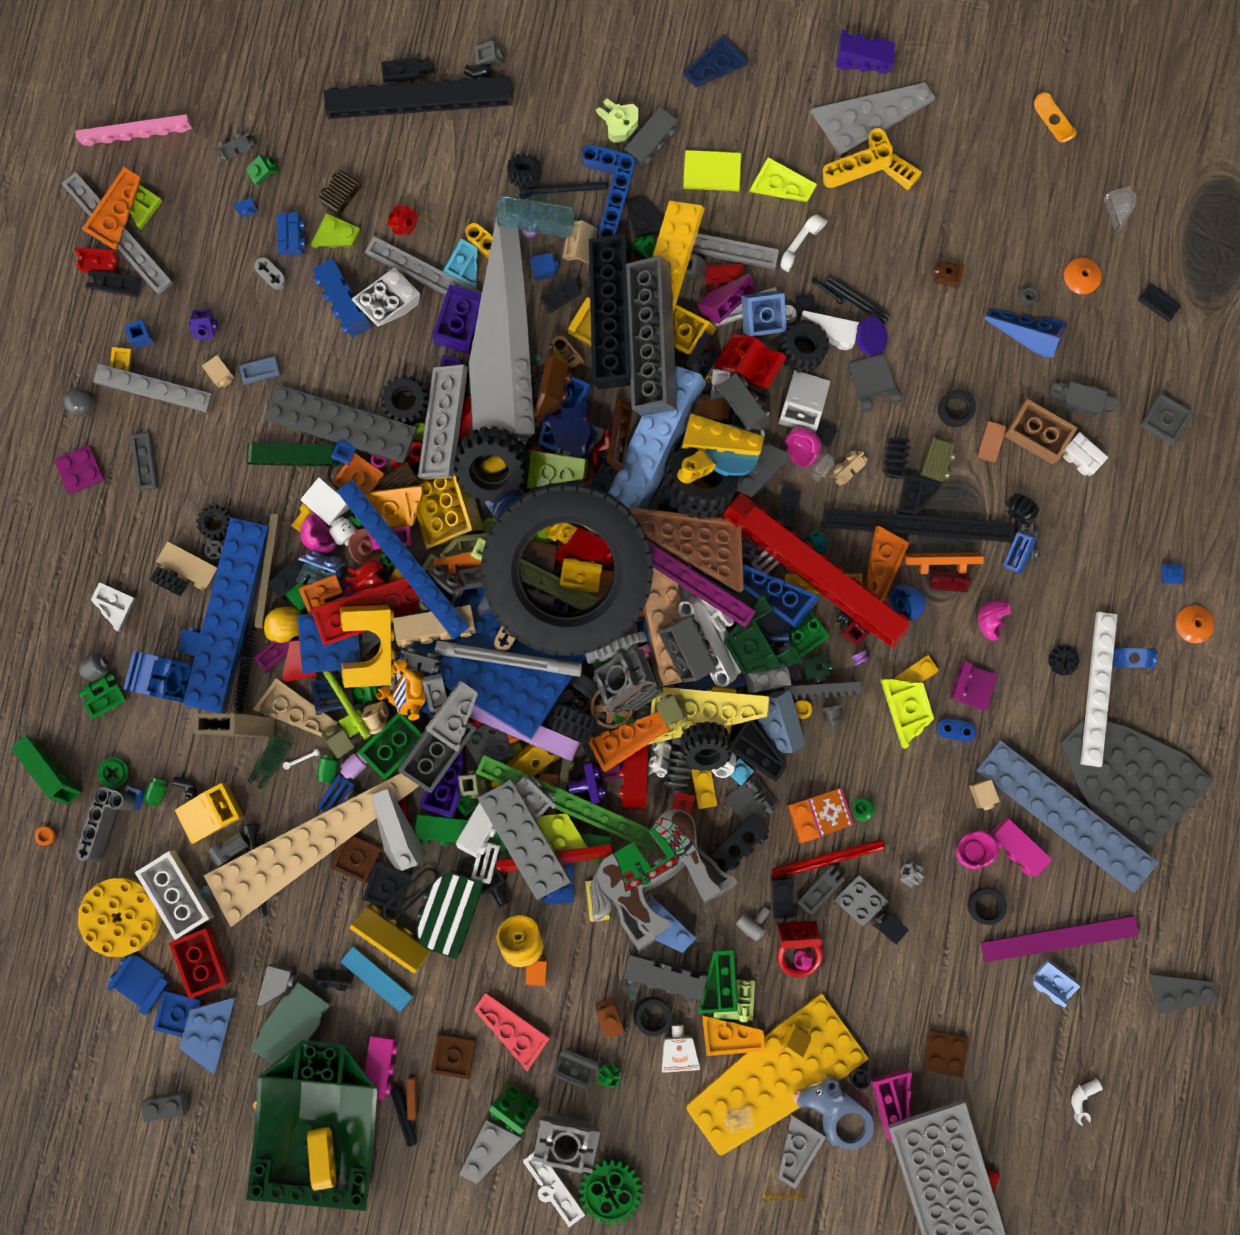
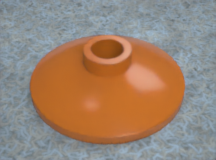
M1076 258L1065 268V284L1074 293L1081 295L1089 294L1095 291L1101 283V270L1091 259ZM1082 271L1087 273L1086 277L1082 275Z
M1191 605L1183 608L1178 613L1175 626L1179 636L1185 641L1201 643L1212 635L1214 619L1206 608ZM1196 620L1200 622L1199 627L1195 625Z

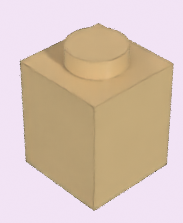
M218 355L202 365L218 388L228 386L232 379L235 378Z
M987 779L969 786L977 808H984V810L992 809L995 807V803L1000 802L992 780Z

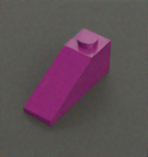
M751 274L738 278L710 292L698 303L703 319L720 324L742 303L741 295L752 294L756 290Z

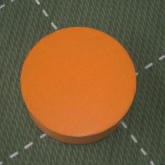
M42 826L35 832V840L40 845H50L56 839V831L51 826Z

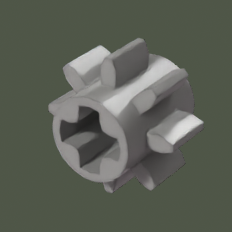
M913 861L911 864H904L899 871L902 876L900 881L911 888L913 885H920L925 877L921 873L924 869Z

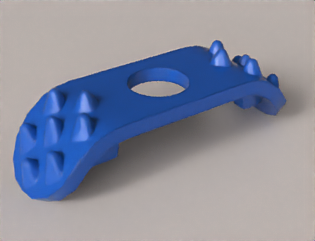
M1114 648L1112 667L1154 668L1157 665L1158 652L1156 648ZM1138 653L1140 659L1137 663L1133 664L1130 659L1131 655Z

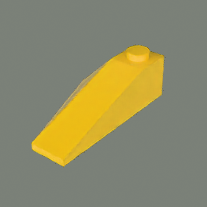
M676 305L673 313L674 347L690 355L704 332L713 335L716 328L709 321Z

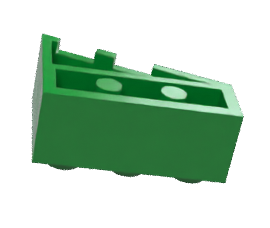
M734 949L715 950L698 1013L737 1012L738 1001Z

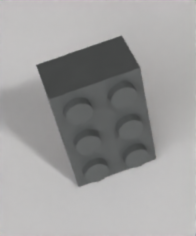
M691 617L675 620L657 630L682 683L697 681L716 671L715 661L708 654L706 643L700 637L697 631L698 626Z

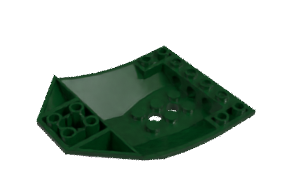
M302 1040L257 1077L255 1127L246 1200L366 1211L375 1134L377 1088L342 1043ZM330 1127L333 1137L336 1185L332 1188L314 1191L310 1179L307 1134L310 1130Z

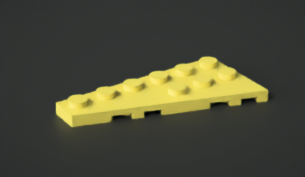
M662 687L664 692L652 700L651 715L660 712L656 704L661 701L660 698L671 694L672 696H678L687 718L668 725L670 730L650 742L649 745L679 738L685 729H689V726L696 725L699 722H716L717 725L721 724L726 727L768 717L770 697Z

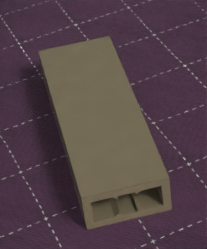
M195 714L194 734L228 737H275V718L243 714Z

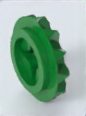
M107 758L98 767V780L107 788H118L125 784L129 777V768L125 761L119 758ZM109 768L117 769L118 771L116 772V774L119 778L115 776L109 778L111 774Z

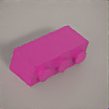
M1004 818L990 833L996 839L998 848H1003L1007 852L1006 856L1015 863L1017 861L1022 866L1020 868L1021 871L1027 876L1037 877L1052 861L1010 819Z
M373 1033L369 1040L364 1072L377 1088V1099L384 1100L387 1095H390L392 1083L389 1082L390 1075L394 1074L395 1063L392 1060L393 1055L397 1054L398 1043H395L396 1037Z

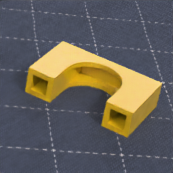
M388 605L340 607L343 631L368 630L380 638L379 651L372 659L365 662L342 663V683L344 688L391 685V678L395 677V672L391 668V660H394V648H391V641H394V630H391V622H393L394 618L393 611H390Z

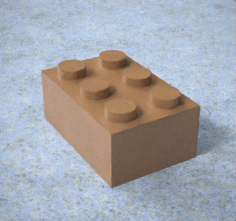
M1027 399L1020 406L1004 437L1053 465L1061 458L1077 427Z

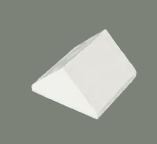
M319 477L301 498V501L328 525L349 510V507L337 493L339 489L325 478Z

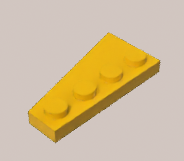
M691 413L681 448L696 447L697 450L704 451L706 449H716L717 452L734 451L735 454L759 456L764 436Z

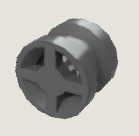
M216 540L208 542L205 546V554L210 559L219 561L224 544Z

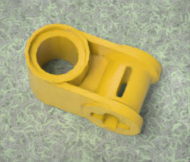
M701 450L683 460L682 468L678 471L677 477L683 483H691L710 474L716 465Z

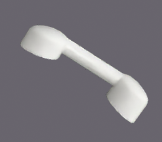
M815 214L806 221L802 230L782 256L780 266L783 270L789 273L796 257L794 253L809 232L813 235L819 233L828 221Z

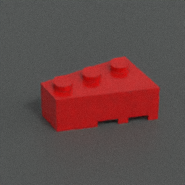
M648 744L624 759V767H620V779H624L623 786H619V797L623 798V810L646 811Z

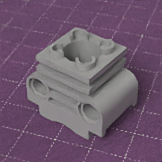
M552 1114V1117L542 1116L532 1161L573 1172L582 1173L583 1171L592 1173L600 1128L592 1126L590 1121ZM563 1135H569L578 1144L572 1149H563L557 1144L556 1140Z

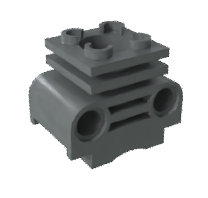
M632 647L627 652L620 651L611 661L594 671L595 677H593V681L598 685L605 705L603 708L605 712L620 713L628 708L629 710L634 709V711H638L664 692L652 659H647L642 649Z

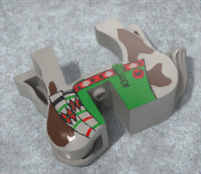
M679 809L664 812L650 830L651 837L666 859H663V857L653 863L654 867L651 868L634 842L605 858L592 881V919L599 921L608 915L612 910L613 902L619 912L621 925L639 951L671 928L668 920L658 916L649 908L643 892L663 884L684 866H686L704 904L737 885V881L733 876L724 873L714 860L697 846L695 822L687 812Z

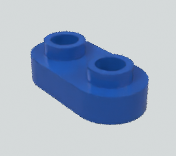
M942 719L936 726L938 735L947 739L968 742L973 740L976 735L975 727L968 722ZM945 725H949V726H950V731H949V732H946V731H945V729H944ZM965 728L969 730V735L967 736L963 733Z

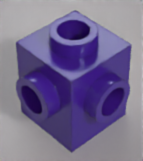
M212 309L192 311L189 321L190 332L194 333L195 340L214 338L216 331H218V321L214 319Z

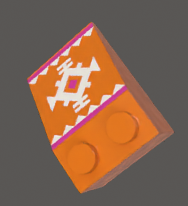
M842 788L786 805L799 843L810 841L854 825Z

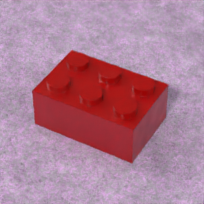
M212 926L169 943L189 999L232 982Z

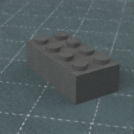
M467 721L458 752L425 729L398 767V772L429 793H432L476 730V726Z

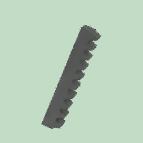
M861 682L784 686L782 691L790 690L793 700H797L798 696L803 700L806 695L808 699H812L814 695L816 699L821 698V695L824 698H828L829 694L831 698L836 697L837 694L839 697H843L844 694L849 697L852 696V693L854 696H858L862 687Z

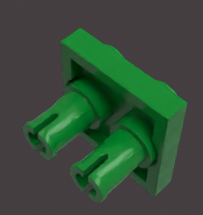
M812 611L808 613L797 629L791 627L789 630L792 646L796 647L801 657L830 637Z
M508 1080L489 1108L492 1117L495 1115L494 1119H501L506 1123L507 1129L511 1127V1132L516 1131L521 1134L540 1104Z

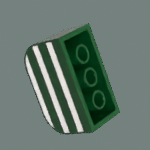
M449 871L439 876L429 889L427 888L423 900H426L425 906L420 907L417 914V919H419L417 938L421 945L430 951L457 959L462 951L485 883L472 879L471 875L468 876L458 871Z

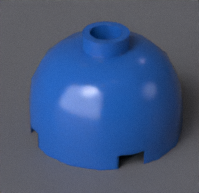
M913 584L894 586V590L890 591L889 594L890 605L893 607L892 610L894 612L896 610L897 614L902 613L909 619L908 622L919 618L926 606L924 593Z

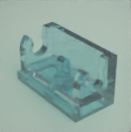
M305 562L296 581L301 585L307 583L312 585L315 580L330 574L320 567Z

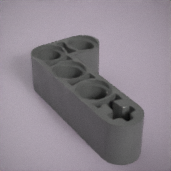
M100 787L96 790L76 852L77 858L80 861L99 862L102 859L117 811H131L136 804L134 795L107 787Z

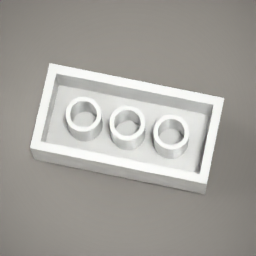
M176 850L165 853L135 872L175 940L182 938L215 917Z

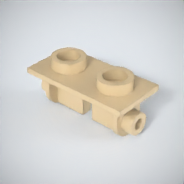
M854 450L848 453L842 463L834 466L829 477L836 478L835 482L839 486L845 485L854 476L850 472L851 469L857 473L866 465L868 460L863 455L864 452Z

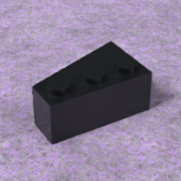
M754 720L745 722L731 741V751L774 782H777L787 767Z

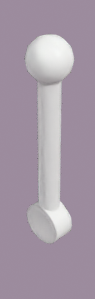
M314 749L312 753L292 762H284L283 768L288 770L292 765L314 755L319 756L321 751Z

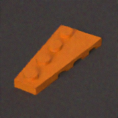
M123 167L83 226V231L117 251L141 178Z
M876 526L864 589L872 590L877 595L876 598L883 602L906 553L909 542L880 526Z

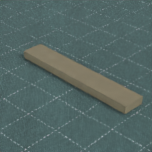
M271 514L254 625L259 629H264V620L269 612L272 588L267 583L274 578L282 517L279 514Z

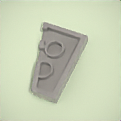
M460 681L425 729L458 752L462 735H464L466 729L465 726L471 715L478 693Z
M792 1114L778 1178L796 1189L826 1136Z
M486 1119L459 1175L477 1184L522 1136Z

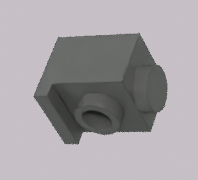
M690 255L685 276L689 280L705 277L707 263L698 255Z

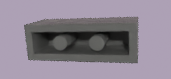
M659 107L626 146L625 153L631 155L635 160V164L641 169L645 165H650L654 159V154L657 151L660 152L666 145L665 141L676 134L678 120Z

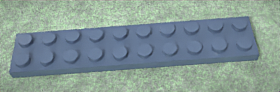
M999 740L976 769L977 772L986 779L992 780L995 786L1133 893L1136 892L1158 865L1155 859L1001 740Z

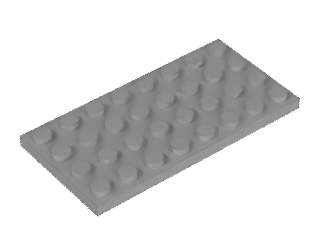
M964 1100L887 1125L921 1235H1006Z

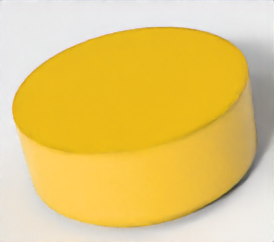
M798 700L794 703L799 719H805L811 715L812 706L807 700Z

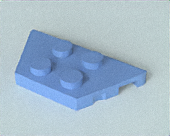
M231 996L225 1000L213 1001L204 1006L190 1008L180 1044V1049L214 1074L235 999Z

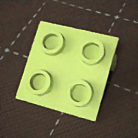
M736 979L738 1011L714 1013V1018L735 1019L741 1022L753 1021L755 981Z

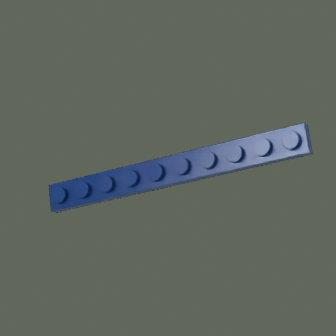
M351 480L337 490L338 495L450 637L454 640L469 629L466 622L354 481Z

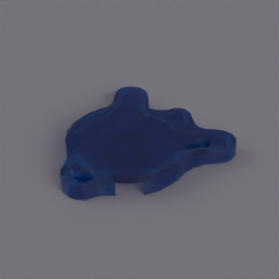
M585 401L578 402L576 407L572 409L562 408L561 418L546 415L543 419V423L552 429L556 444L561 449L571 452L579 458L585 456L587 443L590 436H592V429L587 420L588 403Z

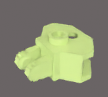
M605 99L604 105L611 112L608 114L601 107H598L596 112L606 121L608 139L613 143L626 141L638 128V108L634 104L615 105L609 99Z

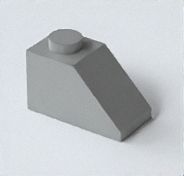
M275 964L268 965L257 1005L265 1004L288 990L289 987H292L295 981L294 969Z

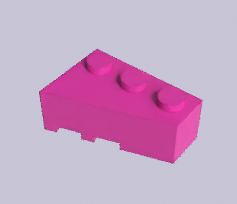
M908 1068L871 1078V1086L885 1137L889 1142L892 1141L887 1125L910 1118L909 1105L912 1072Z

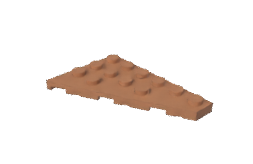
M630 507L629 510L639 521L649 541L739 593L743 591L741 525L736 527L727 519L721 518L708 519V517H705V519H698V517L690 518L687 514L682 515L680 513Z

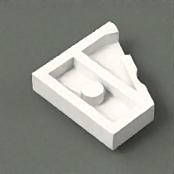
M100 582L91 599L96 607L101 610L104 617L114 626L113 628L121 632L136 598Z

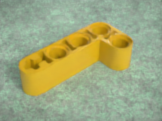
M880 128L871 130L869 133V149L825 165L823 168V184L828 188H834L889 167L892 164L893 149L885 131Z

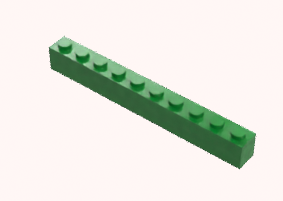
M418 814L415 834L420 843L430 844L431 840L439 841L438 845L450 846V842H457L469 820ZM497 832L493 838L490 837L487 841L488 843L500 845L499 852H508ZM580 833L587 847L611 843V836ZM605 858L593 860V862L602 863V861Z

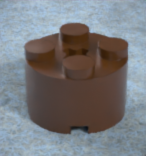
M699 398L692 407V414L723 424H730V406L724 398Z

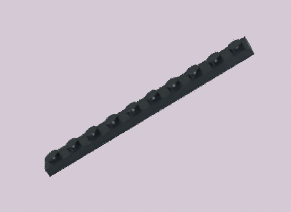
M824 508L822 528L875 532L876 526H880L893 534L1013 543L1015 523Z

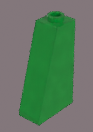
M25 735L11 748L47 798L69 805L82 793L80 788L36 739Z

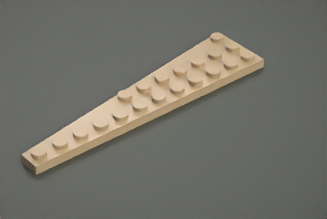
M399 773L205 874L204 877L230 927L376 819L372 794L389 787L398 802L419 785Z

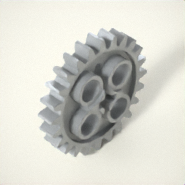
M644 632L625 634L602 649L586 653L587 662L590 664L598 661L600 663L607 661L620 651L627 652L632 647L637 648L638 645L646 642L647 638Z

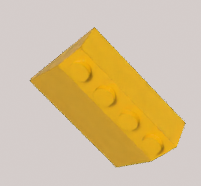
M454 474L453 478L424 479L425 481L420 484L424 485L416 516L427 549L450 543L456 536L474 535L484 531L475 499L470 496L469 492L465 493L462 490L463 485H458L456 481L457 476Z

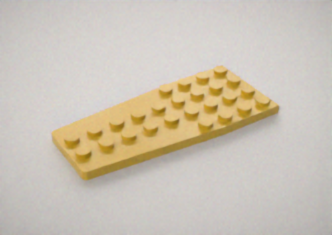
M822 993L765 1035L766 1051L743 1054L687 1104V1111L719 1155L726 1154L800 1108L793 1100V1094L796 1090L809 1087L830 1075L837 1077L838 1081H840L869 1059ZM793 1023L797 1026L802 1024L810 1030L808 1034L812 1037L802 1061L785 1051L780 1043Z

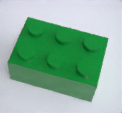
M397 713L385 725V728L368 741L358 753L384 780H388L398 771V767L423 732L406 715Z

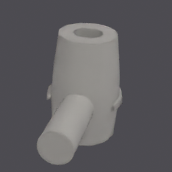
M764 907L755 920L743 914L736 925L747 936L758 941L765 933V928L761 924L770 914V911Z

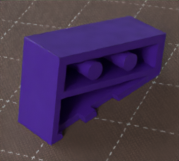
M842 29L837 45L835 67L842 70L858 69L862 72L869 70L877 71L878 73L891 72L894 64L895 42L875 37L873 40L863 38L864 34L858 33L857 36L847 34L848 30Z

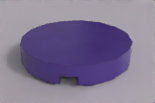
M876 317L861 320L856 329L858 330L856 342L859 349L864 354L871 356L882 353L887 344L885 325Z

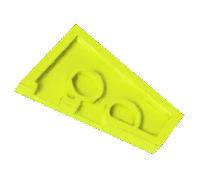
M767 158L749 192L808 202L817 184L778 162Z

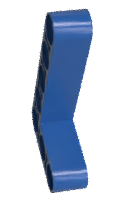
M587 145L582 150L584 166L614 174L599 229V237H603L605 233H610L612 236L617 235L634 174L635 160L626 153ZM588 154H593L595 156L592 159L586 158ZM612 159L613 162L608 164L605 163L604 160ZM624 163L631 165L629 168L622 167ZM623 180L626 184L620 186L617 182ZM614 198H619L622 201L620 203H614L612 200ZM614 215L617 219L610 221L608 217Z

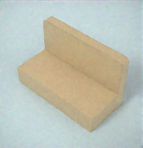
M582 220L569 222L563 259L567 261L578 259L589 264V239L596 238L598 229Z

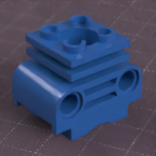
M133 651L124 689L183 702L187 689L186 681H189L193 665Z

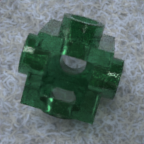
M821 654L810 655V659L802 661L805 680L814 679V682L826 680L825 677L829 676L830 671H832L831 661L827 660L826 656L821 657ZM816 665H818V666L820 667V670H819V671L816 670V668H815Z

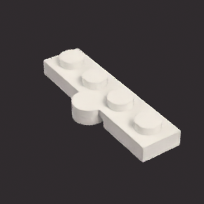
M533 1151L523 1159V1162L538 1184L541 1185L538 1190L539 1199L542 1202L551 1201L568 1227L572 1226L585 1216L584 1210L553 1167L542 1165L541 1162L532 1161Z

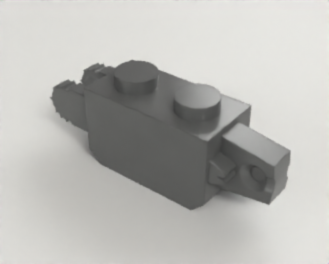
M1072 381L1067 385L1054 383L1049 395L1061 400L1063 409L1089 416H1094L1100 411L1113 412L1119 406V400L1106 396L1107 391L1102 390L1101 387H1088L1079 381Z

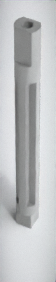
M438 640L435 646V653L439 655L578 677L581 676L582 663L498 651Z

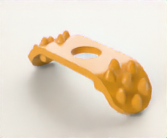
M1042 92L1036 97L1034 107L1055 138L1060 142L1072 139L1077 134V131L1057 107L1048 92ZM1051 115H1058L1060 122L1056 125L1049 122Z

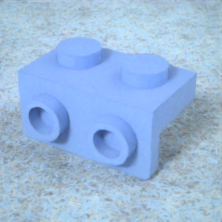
M1049 959L1033 975L1035 988L1040 992H1045L1054 1003L1060 1004L1063 1007L1068 1005V999L1080 988L1079 981Z

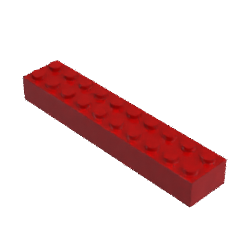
M754 506L740 523L742 534L894 650L909 632V619L902 613L897 614L892 610L893 607L888 602H881L877 599V595L872 590H865L861 587L862 584L854 577H848L842 567L838 565L835 567L831 564V560L826 555H819L815 552V548L808 542H802L797 533L792 530L790 532L784 528L785 525L780 520H773L769 517L770 514L761 507L759 509Z

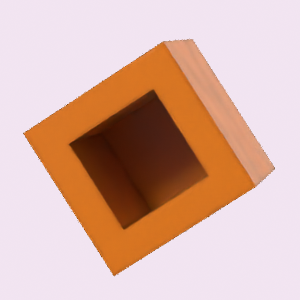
M540 956L537 961L526 967L525 985L545 986L547 959H543V956Z

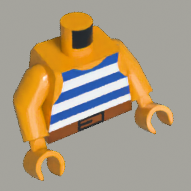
M400 659L391 666L395 673L403 672L392 690V694L390 688L385 686L378 689L380 692L376 694V697L379 700L389 699V703L397 708V712L400 715H407L409 720H417L420 717L419 711L426 700L422 682L423 672L408 670L406 661Z

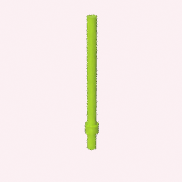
M331 671L323 672L349 714L354 728L358 729L363 739L370 737V733L364 725L365 721L362 720L361 715L357 714Z

